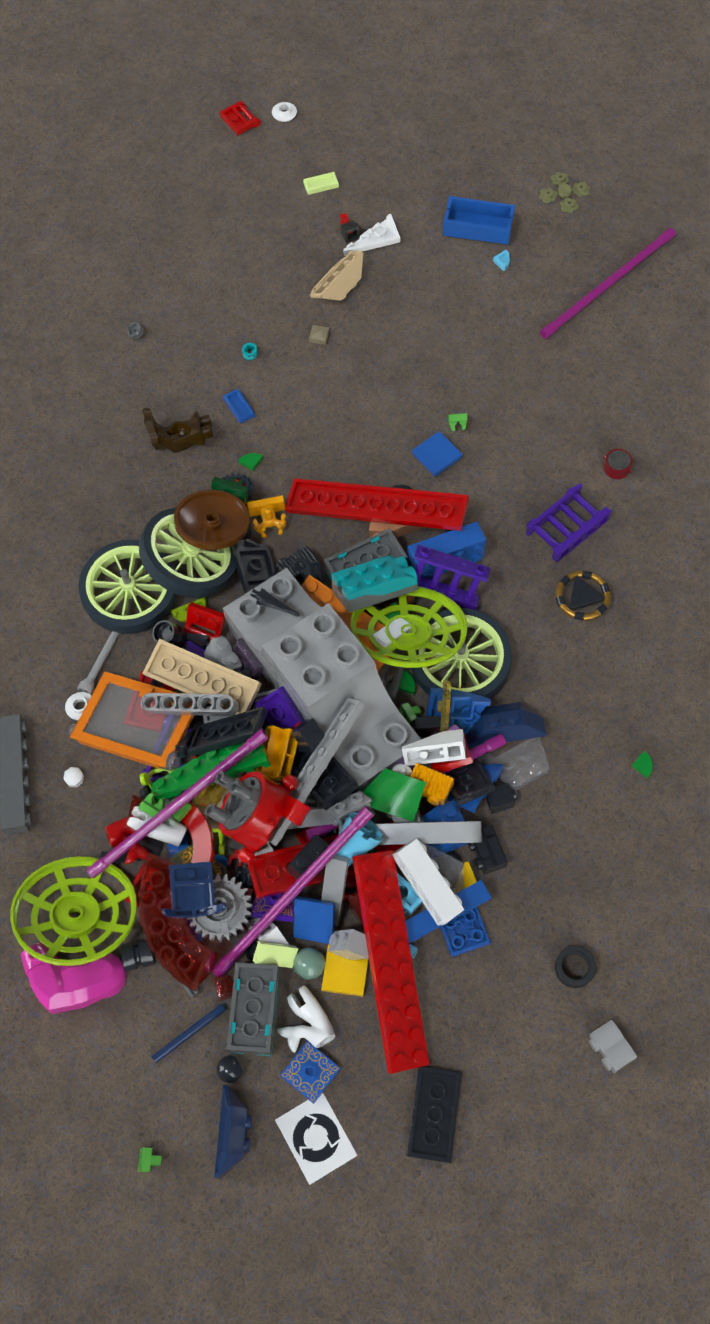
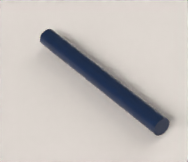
M219 1004L151 1057L154 1062H159L226 1011L223 1005Z

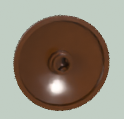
M203 490L188 495L178 504L174 513V525L176 532L186 543L200 549L219 550L238 543L246 535L249 528V512L246 505L238 497L228 492Z

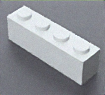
M418 839L412 840L394 852L392 856L438 926L444 925L464 911L462 901L450 889L449 881L444 876L442 877L438 871L437 863L430 859L426 853L425 845L418 841Z

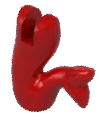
M135 816L120 819L105 827V833L111 848L118 846L129 837V834L136 831L127 825L128 819ZM136 843L129 849L125 864H131L138 858L151 860L153 856L144 847L140 846L139 843Z

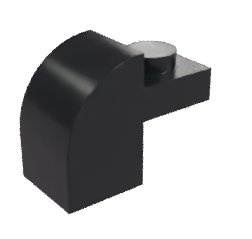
M313 718L304 720L290 732L298 742L296 752H305L309 758L325 736Z

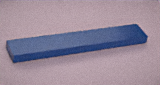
M482 880L456 893L462 901L464 911L449 922L492 899ZM426 909L405 921L409 944L444 925L438 926Z

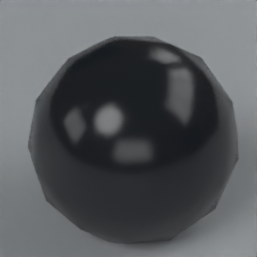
M232 1055L224 1056L216 1066L217 1076L226 1083L237 1082L243 1074L240 1063Z

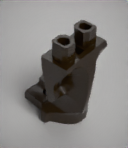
M150 408L142 409L144 424L155 450L167 448L176 453L184 451L194 444L204 446L205 439L214 437L211 428L212 421L209 415L200 417L198 411H196L192 418L187 421H174L169 427H163L155 421Z

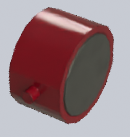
M613 449L603 456L605 459L603 465L604 472L610 478L622 479L633 472L631 470L632 456L626 450Z

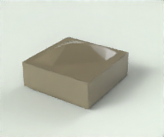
M313 325L309 342L326 345L330 332L329 327Z

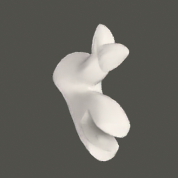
M168 799L165 801V806L170 802ZM139 806L134 807L132 814L135 817H130L127 825L134 830L139 829L152 818V816L138 809ZM170 816L164 823H161L146 836L178 847L187 826Z
M305 985L299 988V992L306 1003L302 1006L293 993L287 997L292 1011L310 1023L311 1026L298 1025L276 1029L281 1036L288 1038V1045L294 1053L297 1050L300 1038L307 1039L315 1048H320L335 1038L334 1030L326 1013Z

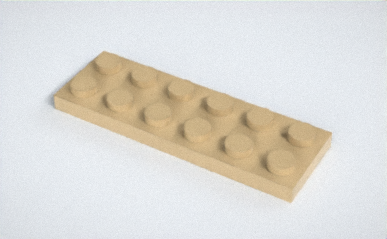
M161 639L158 640L142 673L186 694L229 695L239 703L237 714L250 710L262 685L254 679ZM231 701L225 704V710L231 706Z

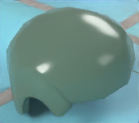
M310 947L303 948L297 952L293 970L298 976L310 980L316 979L323 973L325 959L321 952Z

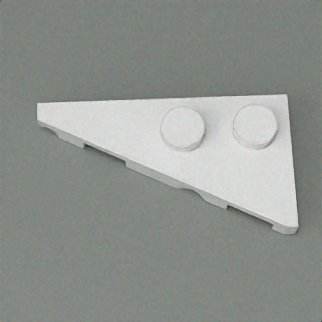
M388 214L386 220L382 223H376L373 228L360 235V239L355 243L351 242L343 249L344 256L350 251L363 252L399 243L400 236L392 215Z

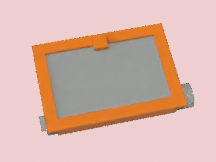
M104 672L77 724L70 726L69 734L72 740L80 744L161 770L173 771L179 768L181 758L177 756L178 749L175 746L183 739L194 715L152 714L141 706V699L145 694L176 692ZM155 700L150 703V708L155 705ZM174 700L170 701L169 708L174 705ZM193 700L187 704L188 709L193 705Z

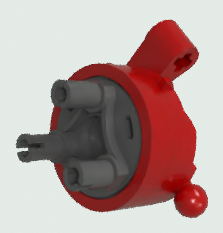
M221 771L216 775L215 783L228 789V794L221 808L210 804L206 808L205 814L219 822L220 831L224 835L246 846L239 851L238 855L240 861L250 863L254 860L255 851H259L260 847L267 843L282 816L301 826L311 808L292 798L290 792L298 786V779L294 775L285 776L282 780V785L257 771L247 773L240 779H234Z

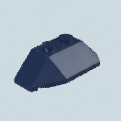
M522 702L486 707L482 711L481 717L466 734L467 744L469 748L477 747L499 734L504 736L506 742L546 736L544 719Z
M223 1085L214 1172V1178L216 1179L224 1177L245 1157V1152H249L250 1138H247V1129H251L252 1115H249L248 1109L228 1085Z

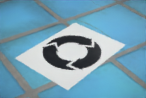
M323 1093L314 1104L307 1100L275 1119L309 1185L357 1156Z

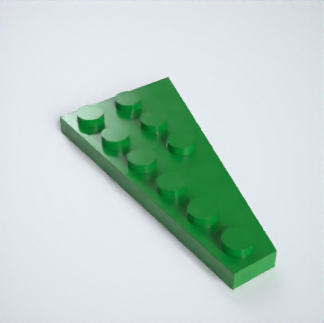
M246 742L206 752L180 768L173 770L166 776L157 779L151 784L152 792H156L154 798L159 802L162 797L168 799L178 796ZM261 744L258 748L252 750L227 770L225 774L235 778L238 773L244 771L250 773L260 766L270 767L271 763L264 745Z

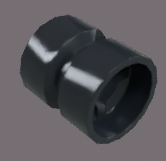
M161 620L156 623L152 630V636L156 643L161 639L180 648L185 644V630L170 621Z
M151 938L139 940L137 945L133 942L121 944L122 961L126 971L138 969L139 965L143 967L156 965Z

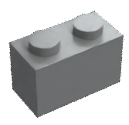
M349 929L334 931L331 935L329 952L348 960L369 958L365 934Z

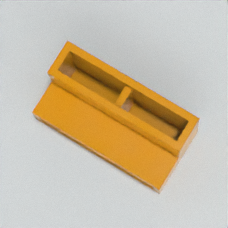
M273 725L267 726L265 733L269 739L263 745L271 766L267 768L264 766L257 767V772L276 782L282 781L285 776L290 775L298 744L290 733L293 729H282Z

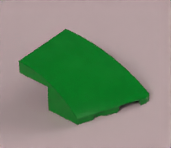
M385 768L368 785L363 793L372 800L369 802L370 808L414 822L426 782Z

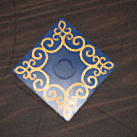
M307 1041L281 1073L280 1077L314 1104L341 1068Z

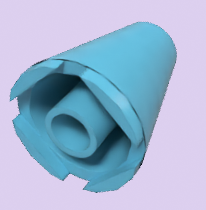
M351 812L347 816L339 835L352 822L358 812ZM369 820L336 855L349 858V867L353 864V856L368 853L381 843L383 834Z

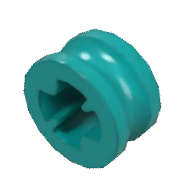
M254 343L244 344L242 347L243 357L246 360L255 359L258 355L257 346Z

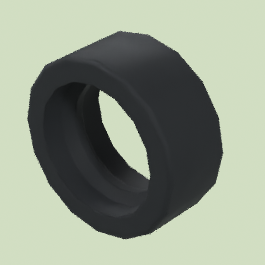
M574 945L566 947L560 952L555 961L554 969L557 978L562 984L571 988H580L588 984L593 978L596 971V962L589 950ZM569 955H579L587 962L588 969L584 977L572 979L565 974L563 962Z

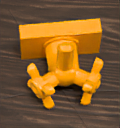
M283 495L247 502L250 517L261 515L262 522L259 524L254 519L253 524L255 525L254 529L263 538L267 537L264 533L267 527L276 526L279 529L278 535H282L287 523L285 520L286 515L282 513L281 520L276 519L275 512L285 510Z

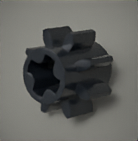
M243 863L242 867L237 866L235 872L236 880H238V883L242 882L243 887L251 888L253 884L247 863Z

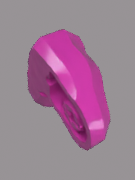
M41 942L30 946L32 950L43 956L50 949ZM25 950L20 954L31 988L39 1002L50 1014L87 1007L104 998L118 994L125 985L127 973L123 962L119 957L111 953L96 961L74 966L45 963L34 958Z

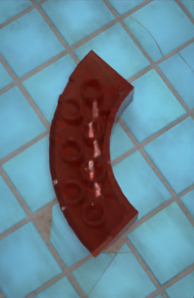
M148 852L140 877V892L138 891V897L140 898L139 917L146 935L145 939L161 966L181 984L196 991L210 975L219 953L209 948L200 940L194 929L191 928V923L187 918H171L163 915V908L172 909L169 865L176 864Z

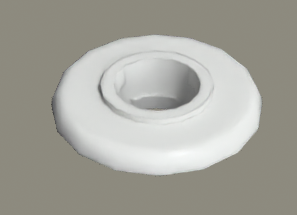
M288 102L278 103L272 109L273 117L281 122L292 120L297 113L296 107Z
M77 692L71 695L65 704L67 715L78 721L91 695L85 692ZM85 702L83 709H75L77 703Z

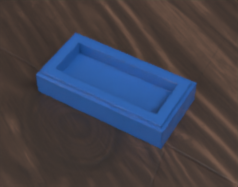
M239 389L223 396V400L239 424L255 417L254 411Z

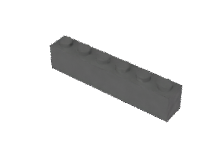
M20 714L0 717L1 830L5 835L30 831L29 825L32 824V815L28 810V806H31V796L27 790V787H30V777L27 775L26 770L29 768V759L26 757V750H28L29 746L27 738L25 739V732L28 731L26 720L24 721Z

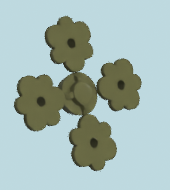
M557 172L550 178L554 186L558 185L557 192L553 191L552 188H543L540 190L539 199H542L544 203H549L550 201L554 202L557 195L564 198L560 202L561 211L573 213L578 210L579 205L576 204L577 201L568 197L572 193L576 194L577 197H586L589 195L590 186H587L585 182H580L579 184L575 183L573 188L568 185V174Z

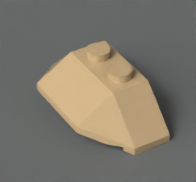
M350 251L346 257L336 263L312 289L311 298L343 300L346 294L361 279L363 252Z

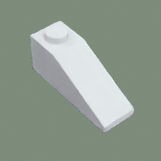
M463 729L443 731L403 746L402 752L405 765L411 766L416 765V763L427 764L466 759Z

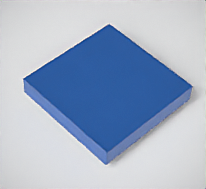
M440 431L412 450V454L434 477L460 460L463 455Z
M300 896L295 897L294 937L329 944L330 937L335 931L336 903Z
M478 908L440 927L451 958L491 944Z

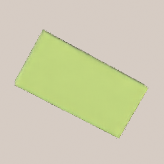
M335 172L303 179L308 195L339 187Z
M258 941L252 961L255 964L293 968L298 948L294 945Z

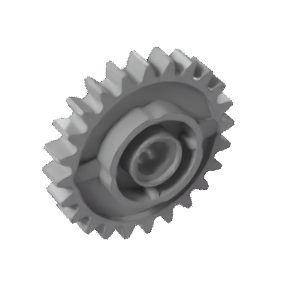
M217 874L216 879L213 880L215 905L226 903V909L209 916L187 918L188 920H193L190 924L191 928L197 927L195 930L196 934L203 932V939L210 935L211 942L214 941L215 937L218 938L219 942H222L224 936L229 941L231 934L237 937L238 929L244 931L242 924H249L246 917L252 916L248 909L253 908L252 904L247 903L252 899L251 896H245L248 893V889H241L243 887L242 882L236 884L235 877L229 881L228 875L221 879L220 875Z

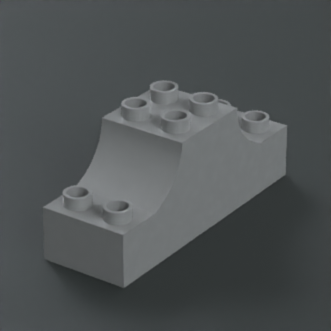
M285 568L254 589L259 592L261 588L265 589L282 603L299 612L300 616L296 617L277 609L256 604L257 599L250 596L251 590L223 608L227 627L272 688L278 689L283 686L304 720L313 718L324 734L348 697L365 705L360 716L355 720L349 733L340 744L339 749L333 755L358 783L359 788L353 791L352 794L359 791L363 792L385 768L391 770L395 765L404 760L403 746L421 739L389 697L378 675L375 661L331 605L328 603L321 607L316 604L290 571Z

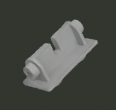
M359 791L340 803H336L327 809L326 812L333 817L331 821L334 826H342L351 812L359 813L365 806L370 807L369 802L372 800Z

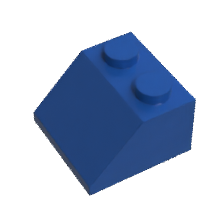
M455 800L445 803L444 806H437L422 816L424 822L465 821ZM468 843L425 844V847L430 857L434 858L465 846Z

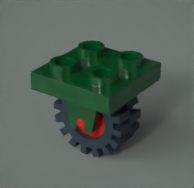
M231 473V476L227 474L222 479L214 477L211 490L228 492L238 497L247 507V502L252 498L253 482L250 481L249 477L246 478L244 474L240 476V473H237V475Z

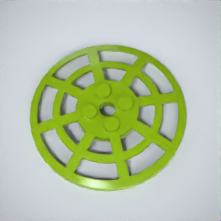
M418 587L416 591L398 596L399 605L390 606L381 611H378L371 605L352 612L351 632L373 659L392 666L419 668L439 664L455 655L462 648L466 640L467 620L460 607L447 596L424 587ZM406 596L423 597L433 600L435 603L430 609L407 604ZM442 606L446 607L454 614L459 623L447 626L444 619L437 614L438 610ZM365 609L373 615L369 622L368 630L356 628L358 618ZM400 611V615L394 616L391 619L385 616L392 612ZM408 611H416L423 613L425 615L423 617H420L418 615L408 614ZM402 618L410 623L401 627L402 635L397 639H394L388 631L389 625L396 619ZM433 618L441 628L432 629L429 623L430 619ZM378 621L386 625L385 633L392 641V644L385 648L373 636L378 632L374 631ZM411 627L412 633L404 632L403 628ZM461 630L459 643L453 649L445 648L449 633ZM357 635L369 637L372 645L379 651L374 652L366 647ZM443 635L441 643L439 645L431 643V636ZM423 647L432 650L422 655H416L415 651ZM395 649L405 650L408 652V656L392 653V651ZM437 653L444 654L442 656L430 660L418 661L420 659L431 657ZM387 655V656H390V657H393V658H396V659L410 660V661L394 660V659L387 658V657H384V656Z
M67 857L42 866L24 880L12 901L10 921L18 943L34 958L45 963L60 966L82 965L108 955L126 939L136 919L137 899L133 885L128 877L113 864H110L104 870L117 878L126 889L114 896L107 886L99 882L102 873L96 878L91 877V879H65L62 869L91 866L98 860L97 858ZM54 872L58 883L47 888L39 897L28 893L29 889L36 882ZM87 885L85 892H70L68 886ZM59 889L61 890L62 896L53 904L45 901L52 893ZM95 889L103 892L108 897V900L98 904L97 900L92 896ZM129 897L131 902L128 925L117 924L119 916L118 903ZM22 900H25L34 905L31 912L32 926L19 928L18 912ZM112 907L113 915L111 922L101 921L100 912ZM40 908L50 912L49 922L38 924ZM73 912L81 913L76 918L70 917V914ZM95 928L106 930L99 938L90 942L88 934ZM54 929L59 934V937L55 943H52L41 932ZM112 932L123 933L112 945L101 952L95 953L93 947L102 943ZM35 934L38 940L50 949L43 956L32 950L22 936ZM68 938H79L82 946L64 947L63 944ZM85 951L87 957L81 959H54L58 952L76 953Z

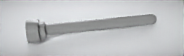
M111 632L87 679L79 683L77 689L80 692L92 694L94 680L119 633Z

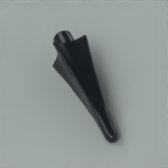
M261 588L260 592L253 589L250 596L257 599L256 604L277 609L296 617L300 616L299 612L285 605L263 588Z
M186 632V641H191L206 650L210 643L209 636Z
M198 721L190 732L175 746L179 750L177 753L178 757L184 758L188 754V748L198 725L202 724L201 721Z

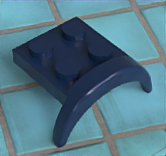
M211 862L169 865L172 909L163 908V915L171 918H194L217 914L226 909V903L215 905Z

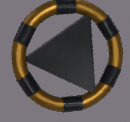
M584 570L574 571L565 575L559 581L555 592L559 608L567 616L581 621L593 620L601 616L609 607L611 600L610 589L607 583L597 574ZM581 578L591 579L598 583L603 595ZM574 579L568 608L562 592L564 587ZM603 601L594 612L585 614L573 611V609L583 608L587 605Z

